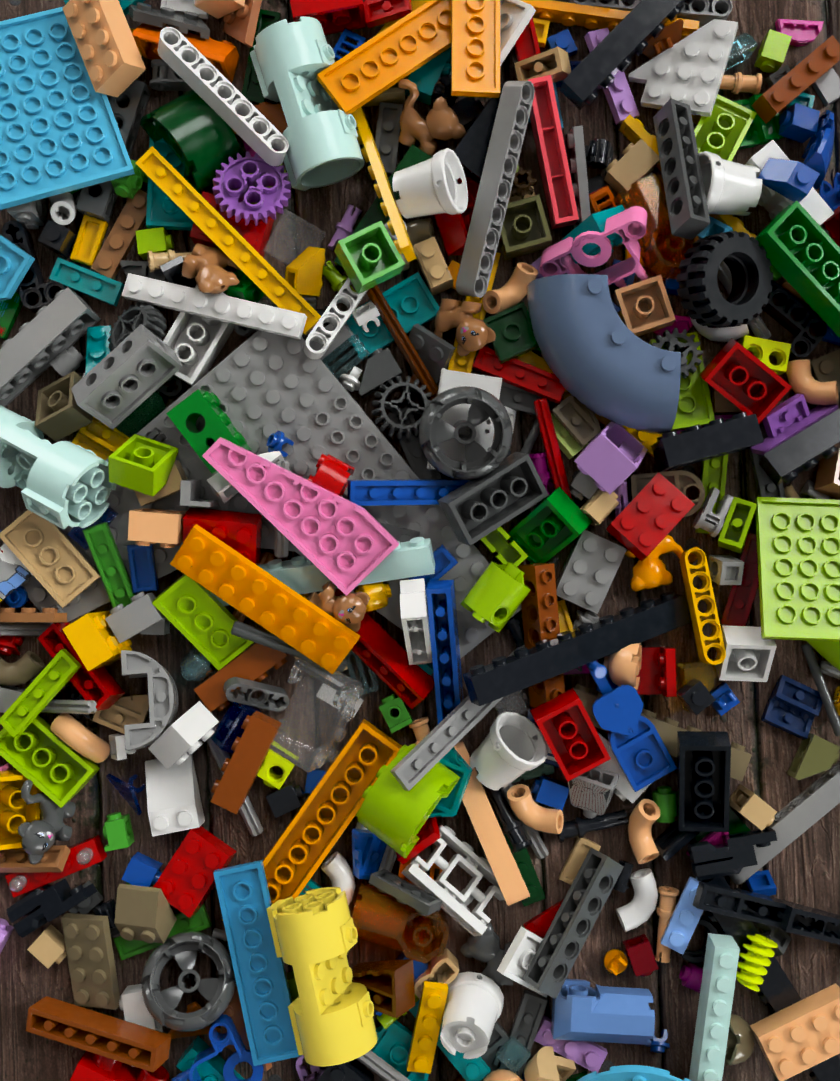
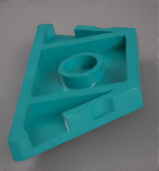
M454 747L439 762L461 778L449 796L441 798L429 818L438 816L453 817L457 815L473 771Z
M394 1021L388 1029H385L382 1025L377 1027L378 1040L371 1051L410 1081H427L429 1074L407 1071L406 1064L413 1032L398 1021Z

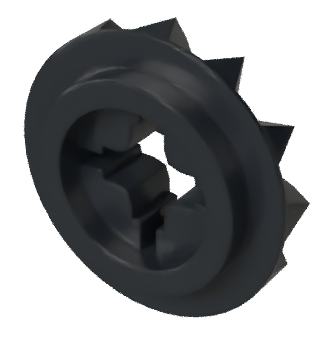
M443 75L436 82L432 93V106L434 101L441 96L446 99L449 107L455 104L458 97L451 96V75Z

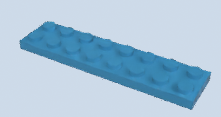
M263 860L217 869L213 874L253 1065L257 1066L302 1056L298 1055L288 1006L292 1003L285 964L282 957L277 958L266 910L272 903Z

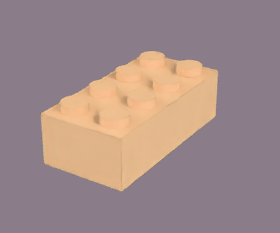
M69 0L62 9L94 90L97 93L118 98L146 70L119 0Z
M836 983L750 1025L770 1069L779 1081H785L840 1054V987Z

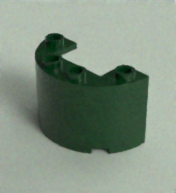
M190 90L141 118V127L154 143L163 138L185 165L184 178L200 195H202V191L207 192L214 187L213 178H216L215 171L221 170V163L229 165L228 157L237 160V153L242 158L245 157L232 128L194 90Z

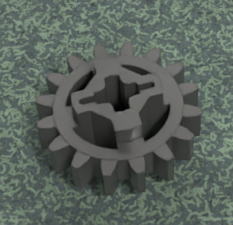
M674 328L672 334L665 330L663 337L658 335L655 339L657 343H653L652 346L661 349L665 344V350L681 352V376L686 379L689 376V372L693 374L697 370L695 366H699L702 362L698 357L703 354V351L697 350L701 342L694 343L695 335L692 334L688 337L686 329L682 333H678V329ZM691 354L690 363L687 365L686 357Z

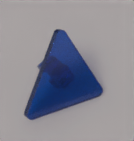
M110 773L106 775L138 815L142 814L136 794L142 792L146 785L143 784L139 788L133 786V781L138 776L136 774L131 776L126 783Z

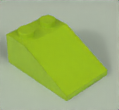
M717 94L711 117L702 116L694 130L698 153L708 151L717 154L721 159L732 161L756 112Z

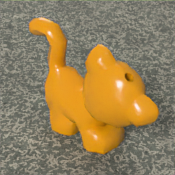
M667 535L642 562L639 560L633 567V577L630 583L633 591H641L644 588H656L673 582L671 573L666 570L665 564L659 559L660 555L671 551L680 559L681 554L684 552L672 536ZM628 549L626 550L625 555L628 558L636 557ZM693 553L688 555L689 563H693L697 559V556Z

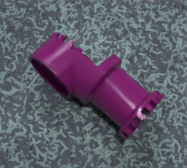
M546 452L530 454L529 456L549 496L555 491L551 472L547 468Z

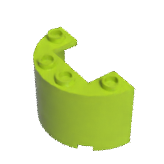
M415 743L409 746L403 745L388 766L383 765L376 774L378 779L373 786L370 785L364 791L362 797L365 800L356 814L361 825L403 858L408 857L420 839L417 836L418 832L441 798H447L461 778L441 762H438L410 791L404 790L390 771L417 745Z

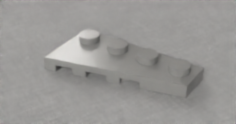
M583 125L572 127L567 134V145L571 158L569 159L570 173L573 174L574 183L572 185L579 216L577 222L579 224L591 215Z

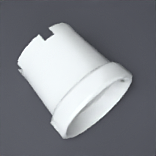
M449 148L438 151L430 159L396 171L393 175V192L399 191L400 199L395 201L400 213L406 219L441 213L456 215L462 214L467 209L468 187L465 173L458 156ZM459 178L462 180L461 184L458 183Z
M704 151L698 153L709 214L749 215L750 212L746 211L749 207L757 206L762 192V179L756 178L755 173L760 172V170L755 166L721 159L720 156L712 152Z
M504 712L497 716L490 727L489 734L472 753L470 767L472 769L476 767L479 773L476 778L487 788L499 790L501 787H504L505 789L526 771H531L544 763L548 755L547 743L540 730L529 719L516 712Z
M468 971L458 973L457 977L448 984V995L443 1013L440 1040L443 1047L450 1054L455 1055L456 1051L464 1053V1059H474L484 1055L487 1051L495 1022L501 1015L504 1004L503 993L491 978L481 973Z

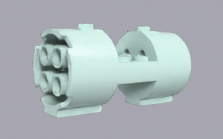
M301 16L298 22L287 23V20L284 19L263 29L255 37L256 45L253 46L254 50L250 52L263 97L275 102L280 101L288 127L282 134L288 140L289 148L284 164L289 174L291 186L294 189L306 191L310 188H319L341 182L359 172L365 162L357 140L358 134L355 118L351 114H345L340 109L334 110L331 97L317 80L318 73L335 63V53L332 47L327 44L321 23L315 18Z
M0 405V487L11 488L17 486L23 489L21 494L26 509L62 529H65L67 526L85 528L97 521L110 505L106 501L111 489L116 490L117 484L109 482V462L96 456L93 451L69 441L51 444L48 440L44 439L43 432L35 427V421L20 416Z

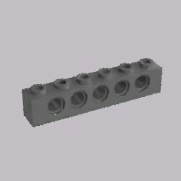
M135 80L118 98L111 96L109 102L117 125L123 124L119 130L129 158L131 157L140 129L141 118L144 116L151 94L146 83ZM130 102L128 107L121 108L124 103ZM111 181L84 187L81 189V193L79 192L76 196V209L83 216L94 217L109 224L118 195H116ZM96 190H102L99 196L93 197Z
M670 98L653 117L671 233L674 236L692 240L710 224L690 105Z
M590 848L523 980L538 991L555 999L557 998L624 866L601 852Z

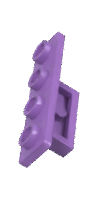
M795 394L773 408L762 420L768 437L763 440V443L752 447V453L765 454L838 410V406L818 405L809 411L804 394Z

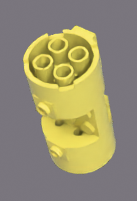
M324 887L305 891L306 894L300 895L295 899L290 896L286 899L277 900L266 909L277 958L282 957L284 963L292 965L299 996L288 1006L298 1055H304V1059L308 1064L319 1067L339 1065L357 1059L369 1052L378 1040L373 1019L374 1004L370 1000L369 991H367L365 985L352 982L353 973L348 965L347 952L358 942V932L350 915L345 891L341 892L340 887Z

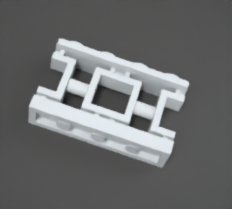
M440 825L438 826L440 838L434 843L437 847L426 862L419 856H416L405 867L402 874L417 887L441 899V908L473 936H481L487 929L486 924L491 921L482 912L492 896H495L499 901L505 899L488 860L478 857L473 852L474 849L471 845L464 841L461 842L455 837L456 833L450 827ZM446 845L457 853L453 855L449 862L440 856ZM433 863L443 870L435 881L425 873ZM456 864L473 877L462 893L446 880ZM483 876L493 884L489 886L485 893L476 887ZM470 895L478 901L472 912L461 905V903L466 902Z

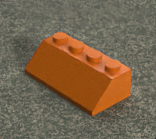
M142 23L133 30L132 35L143 57L151 60L162 59L158 55L157 49L160 32L163 28ZM181 33L232 83L240 58L237 48L233 43L226 40L221 42L213 40L210 36L209 39L201 38V34Z

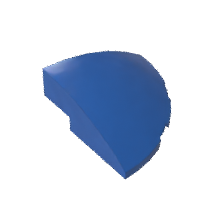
M826 110L820 115L817 133L810 137L801 157L805 159L803 164L820 173L813 185L815 189L820 187L822 180L825 178L834 146L835 122L834 113L830 110Z

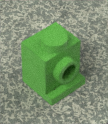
M131 160L135 174L110 180L116 195L133 199L137 191L141 189L142 183H148V176L136 165V160Z
M393 693L381 700L382 704L379 705V709L391 733L413 723V718L408 708L399 696L395 697ZM393 708L399 710V715L396 717L390 714Z
M115 812L106 815L107 821L104 822L103 836L105 840H108V844L104 847L105 852L127 848L135 842L129 814L121 815V812Z

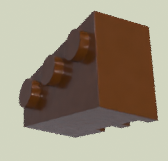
M413 959L359 962L351 967L353 973L352 982L361 983L366 986L367 991H369L370 1000L374 1004V1010L397 1019L415 1006Z

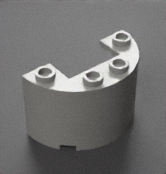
M121 650L122 675H129V679L148 678L150 723L124 725L125 750H137L152 745L173 724L178 711L179 697L172 676L161 664L143 653Z

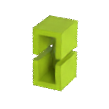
M501 526L479 540L491 553L495 551L498 553L495 558L501 564L511 562L517 567L528 557L515 541H511L509 544L506 542L510 536Z

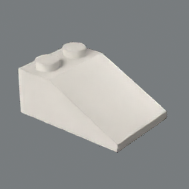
M188 752L189 757L180 766L175 763L168 770L158 759L145 761L147 810L152 837L199 828L205 821L193 755H190Z

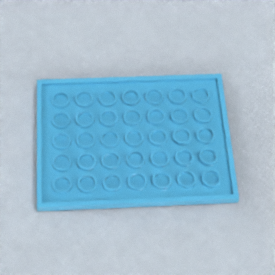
M63 7L0 21V210L135 174L108 97L105 94L95 92L63 12Z

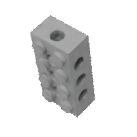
M140 324L78 381L71 390L80 408L113 430L182 368V365L172 348Z

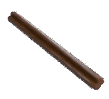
M377 285L368 289L366 292L368 297L377 307L381 319L421 386L426 385L425 392H432L431 397L438 393V387Z

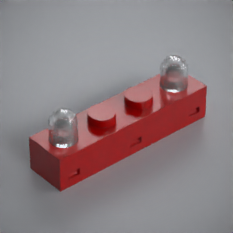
M99 835L68 847L71 851L62 872L7 873L5 878L13 898L102 862L107 857Z

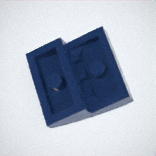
M781 675L768 699L761 721L805 740L808 738L814 717L819 716L823 702L817 690Z

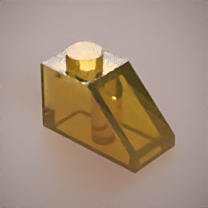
M701 660L678 663L681 687L693 678L700 680L709 692L715 686L714 679L717 678L715 665L705 664ZM683 704V709L689 712V710Z

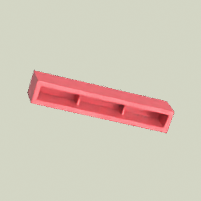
M547 75L528 79L527 81L533 83L535 91L530 111V120L551 228L556 229L575 225L579 220L552 77Z

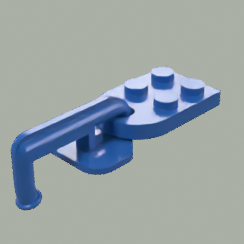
M596 660L586 664L602 694V697L593 703V715L599 726L609 731L608 743L632 789L637 792L677 769L655 726L645 716L641 715L643 702L636 689L630 685H621L612 690L605 677L607 668Z

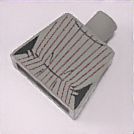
M595 767L568 781L571 804L583 809V815L586 818H595L597 814L604 815L613 796L619 774Z

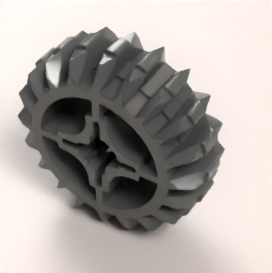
M138 302L135 306L130 305L128 310L124 309L123 314L118 316L117 322L113 323L114 328L109 332L111 336L108 338L110 342L108 348L112 351L140 324L145 326L159 339H162L166 335L163 332L167 328L165 325L166 319L159 309L146 302Z
M397 376L396 384L392 379H388V387L381 384L380 390L382 393L375 392L374 396L378 400L372 401V406L377 408L372 410V415L379 416L375 419V424L383 422L384 424L380 430L384 432L387 428L390 429L389 437H392L394 432L398 433L397 440H401L403 433H405L407 440L411 439V432H413L415 437H419L418 428L421 418L411 425H405V421L410 415L416 416V414L422 415L426 407L432 401L428 400L431 398L432 392L424 393L426 385H422L419 388V380L416 379L414 384L410 383L409 376L406 377L405 382H402V378ZM402 391L400 399L391 400V402L386 401L391 394ZM410 393L419 399L422 407L411 401ZM405 398V405H407V407H409L410 409L406 410L402 418V412L400 411L401 404H403ZM385 409L396 414L398 424L389 419Z

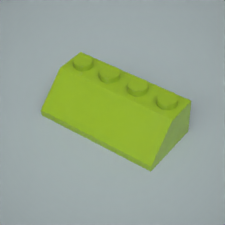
M39 715L19 737L13 738L3 728L0 731V756L23 776L31 780L38 789L60 808H63L100 769L94 762L77 753L50 730L51 725Z

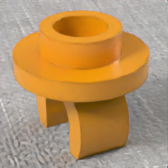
M612 949L605 954L604 966L610 973L617 976L627 968L628 960L621 950Z

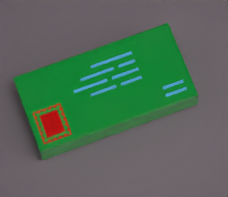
M14 293L9 300L0 301V338L7 340L23 305L20 295Z

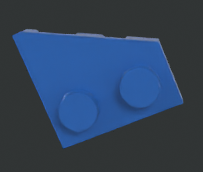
M353 828L352 830L353 875L358 879L370 880L371 874L379 870L387 844L366 829Z

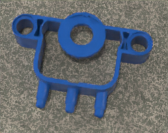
M222 1014L211 1024L209 1029V1039L212 1046L197 1054L191 1068L181 1072L172 1078L171 1081H202L196 1067L217 1056L228 1045H234L236 1051L228 1056L224 1064L223 1076L225 1081H261L264 1066L263 1064L253 1065L251 1051L246 1049L230 1016ZM223 1026L227 1029V1032L219 1033L215 1027ZM247 1062L252 1066L253 1073L251 1077L245 1080L236 1077L234 1068L238 1063Z

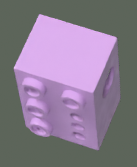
M610 421L587 444L575 459V462L577 463V468L583 474L590 475L595 480V485L601 491L611 494L638 468L648 449L623 426Z

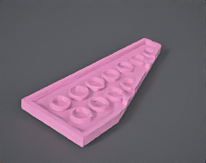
M222 437L202 455L210 465L346 596L399 545V542L365 508Z

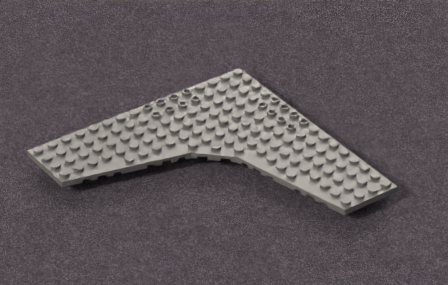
M258 330L137 433V435L147 437L155 427L161 430L160 434L164 433L167 437L162 443L178 448L176 460L180 461L187 479L201 480L200 499L219 500V505L212 507L181 506L179 491L149 505L141 506L134 490L117 485L116 490L111 489L106 501L110 503L108 506L111 509L110 511L113 514L116 513V515L110 520L103 514L97 520V524L108 522L131 581L127 545L135 544V541L128 540L130 510L139 508L188 511L189 508L228 510L230 500L224 504L212 491L207 482V479L215 474L209 471L166 414L198 389L209 391L210 393L213 392L222 403L219 407L227 414L234 427L245 438L247 444L252 449L250 452L256 455L267 453V440L269 436L277 431L283 432L284 437L294 442L293 446L288 443L282 445V450L288 454L287 457L283 458L289 462V471L307 480L310 475H316V464L322 454L326 456L330 454L354 467L353 476L350 475L348 480L420 479L320 358L310 359L305 355V340L303 337L299 340ZM202 415L196 421V427L200 432L205 427V419ZM347 486L345 492H344L343 495H342V497L345 498V499H347V500H348V486ZM440 505L361 506L378 522L419 531V537L424 539L430 538L433 552L443 544L458 561L439 580H454L460 659L495 631L488 625L489 621L480 622L472 616L474 610L470 612L461 605L463 599L490 563L474 544L469 546L459 542ZM262 520L261 548L275 550V526L269 521ZM67 526L65 529L58 527L99 573L89 546L86 544L87 541L82 531L84 528ZM289 541L288 551H295L297 554L305 556ZM183 542L180 546H175V548L160 547V543L153 544L157 579L177 570L170 563ZM33 575L21 584L26 589L30 601L41 613L42 608H58V613H67V622L110 602L101 577L64 608L57 603ZM409 578L384 581V584H389L392 597L388 598V605L385 608L376 611L403 630L400 611V580H409ZM356 586L351 592L354 593V590H357L358 586ZM521 604L519 605V607L516 609V611L514 612V614H513L511 617H513L516 613H518V612L522 609V608H521Z

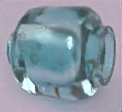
M196 647L192 648L180 661L181 674L188 681L202 682L215 669Z

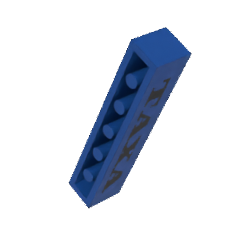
M454 580L430 581L426 588L438 724L464 700Z

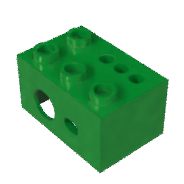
M198 389L166 414L209 471L215 474L218 471L202 455L220 437L248 451L252 449L242 434L234 427L227 414L219 407L222 404L219 398L213 392L210 393L209 391ZM202 415L205 419V427L200 432L196 427V421Z

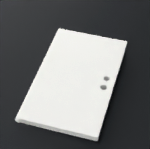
M442 368L438 395L453 387L472 386L491 393L499 400L502 378ZM471 404L455 405L445 411L439 420H443L452 426L457 421H467ZM490 417L475 427L476 437L474 441L479 443L486 452L491 447L494 436V425ZM468 426L465 428L461 427L459 429V437L462 435L467 437L470 433L467 429L470 428ZM455 437L438 443L441 451L446 456L455 461L466 462L465 444L459 443ZM427 462V469H435L429 462Z

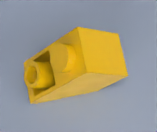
M308 246L286 267L285 280L299 294L319 297L322 288L325 249Z

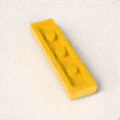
M423 982L406 1064L407 1071L431 1074L448 995V984Z

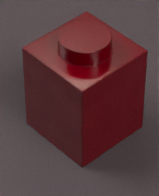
M645 934L622 941L630 966L636 977L649 976L654 970L658 969L650 942Z

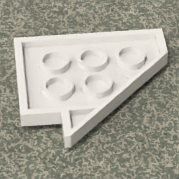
M713 19L674 44L673 47L668 48L629 73V82L646 84L641 99V106L661 109L671 98L690 105L691 114L711 117L737 33L738 22Z

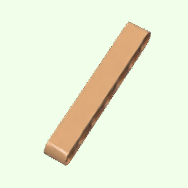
M462 740L454 748L470 766V755ZM474 767L462 801L507 905L510 906L530 897V894L484 787L476 778L478 774Z

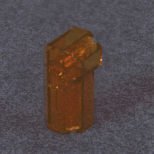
M651 174L632 183V188L627 193L625 189L620 191L613 200L616 206L623 205L625 210L633 206H640L647 211L646 233L637 240L641 247L640 256L648 272L654 277L661 274L664 282L666 278L671 279L680 274L681 269H679L681 260L685 259V252L688 248H692L694 242L700 239L698 235L692 240L672 235L663 179L660 174H657V176Z
M364 883L360 884L351 914L359 939L402 951L406 958L422 963H427L436 955L438 957L444 953L449 936L448 919L441 908L428 916L421 915L413 907L399 903L390 894L378 891L377 887Z

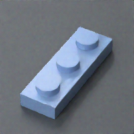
M689 877L660 940L662 945L682 955L704 911L693 906L699 881L693 877Z

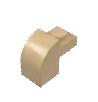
M552 1046L542 1047L525 1065V1081H566L576 1070L575 1062L561 1056H555Z

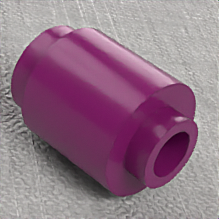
M691 962L687 966L684 965L679 974L682 985L700 993L703 968Z

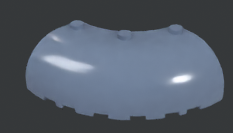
M562 274L542 277L530 282L527 286V300L534 337L545 362L560 380L559 382L592 412L613 421L615 424L646 433L665 434L670 432L674 425L679 401L681 352L668 351L652 346L627 328L613 306L608 287V275Z

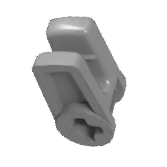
M715 487L710 489L692 524L693 528H701L709 532V535L714 538L720 532L734 498L728 494L723 496L714 514L712 509L720 493V490Z

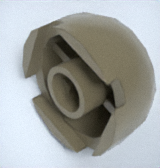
M731 1013L724 1065H736L745 1062L753 1053L755 1037L749 1024L742 1017Z

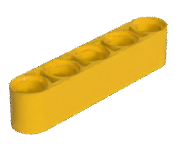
M691 548L681 554L680 566L697 651L703 663L718 665L724 661L726 651L707 558L702 549ZM690 553L695 554L698 558L695 566L691 565L688 561ZM695 576L702 580V587L700 589L695 588L693 585ZM700 600L705 601L707 604V610L704 613L700 612L697 607ZM706 623L712 628V633L708 637L702 632V628ZM711 647L717 652L714 660H710L707 656V651Z

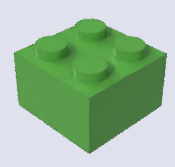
M382 221L339 240L334 251L358 294L400 274L405 266V262Z

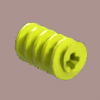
M747 934L746 937L752 943H743V947L748 953H739V956L744 959V963L738 962V967L741 970L740 972L737 971L736 978L745 987L759 992L760 988L757 985L763 984L764 981L760 975L764 976L767 974V969L764 966H770L771 961L768 957H774L775 955L771 948H777L778 944L760 934Z

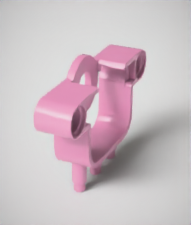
M640 206L630 207L607 218L605 230L602 233L597 231L583 232L575 237L574 241L572 237H568L547 247L542 252L539 268L540 274L543 277L565 273L588 274L578 264H575L571 255L568 254L571 253L574 260L583 266H601L608 261L612 251L611 242L606 236L615 232L622 237V243L632 257L594 274L608 275V285L615 283L619 288L627 286L623 278L633 273L641 281L646 280L648 275L640 263L641 247L637 240L646 233L647 211ZM587 243H595L600 247L601 251L597 255L589 256L583 252L582 247Z

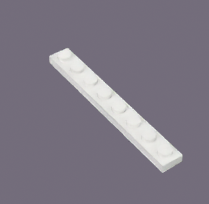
M128 273L122 296L125 299L142 303L146 302L147 304L299 340H301L307 316L304 313L221 294L203 293L199 289Z

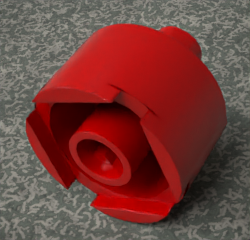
M322 454L316 464V475H310L308 480L342 497L348 486L347 480L350 475L353 476L355 468L330 454L327 456Z

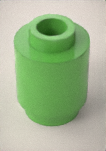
M658 786L657 790L652 792L653 801L660 809V817L656 821L661 823L675 822V816H677V792L672 791V787Z

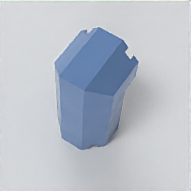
M566 979L557 998H553L552 1037L555 1040L650 1045V1039L654 1038L655 1012L649 1006V1003H653V996L649 989L609 987L597 984L595 988H592L589 981Z

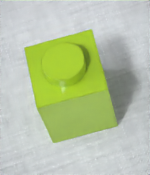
M769 29L762 40L754 66L766 73L778 71L784 62L792 36Z
M164 227L135 231L138 254L143 260H147V251L159 253L174 249L172 235H169Z

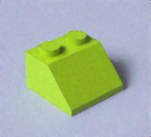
M134 434L108 457L109 482L145 495L154 496L166 485L178 454V448Z

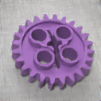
M247 151L246 157L243 158L237 153V160L228 157L229 165L221 163V170L215 171L216 178H213L215 202L219 204L221 212L226 211L227 218L235 215L236 223L244 219L245 225H248L250 220H253L255 226H258V221L262 219L267 224V217L270 216L276 220V212L283 214V206L288 207V199L291 198V181H289V174L284 173L283 165L271 166L260 158L257 153H255L254 157H251L249 151Z

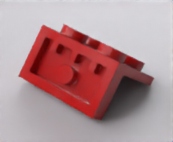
M642 647L641 669H639V675L636 676L640 677L639 686L636 690L639 695L662 694L666 697H677L675 648Z

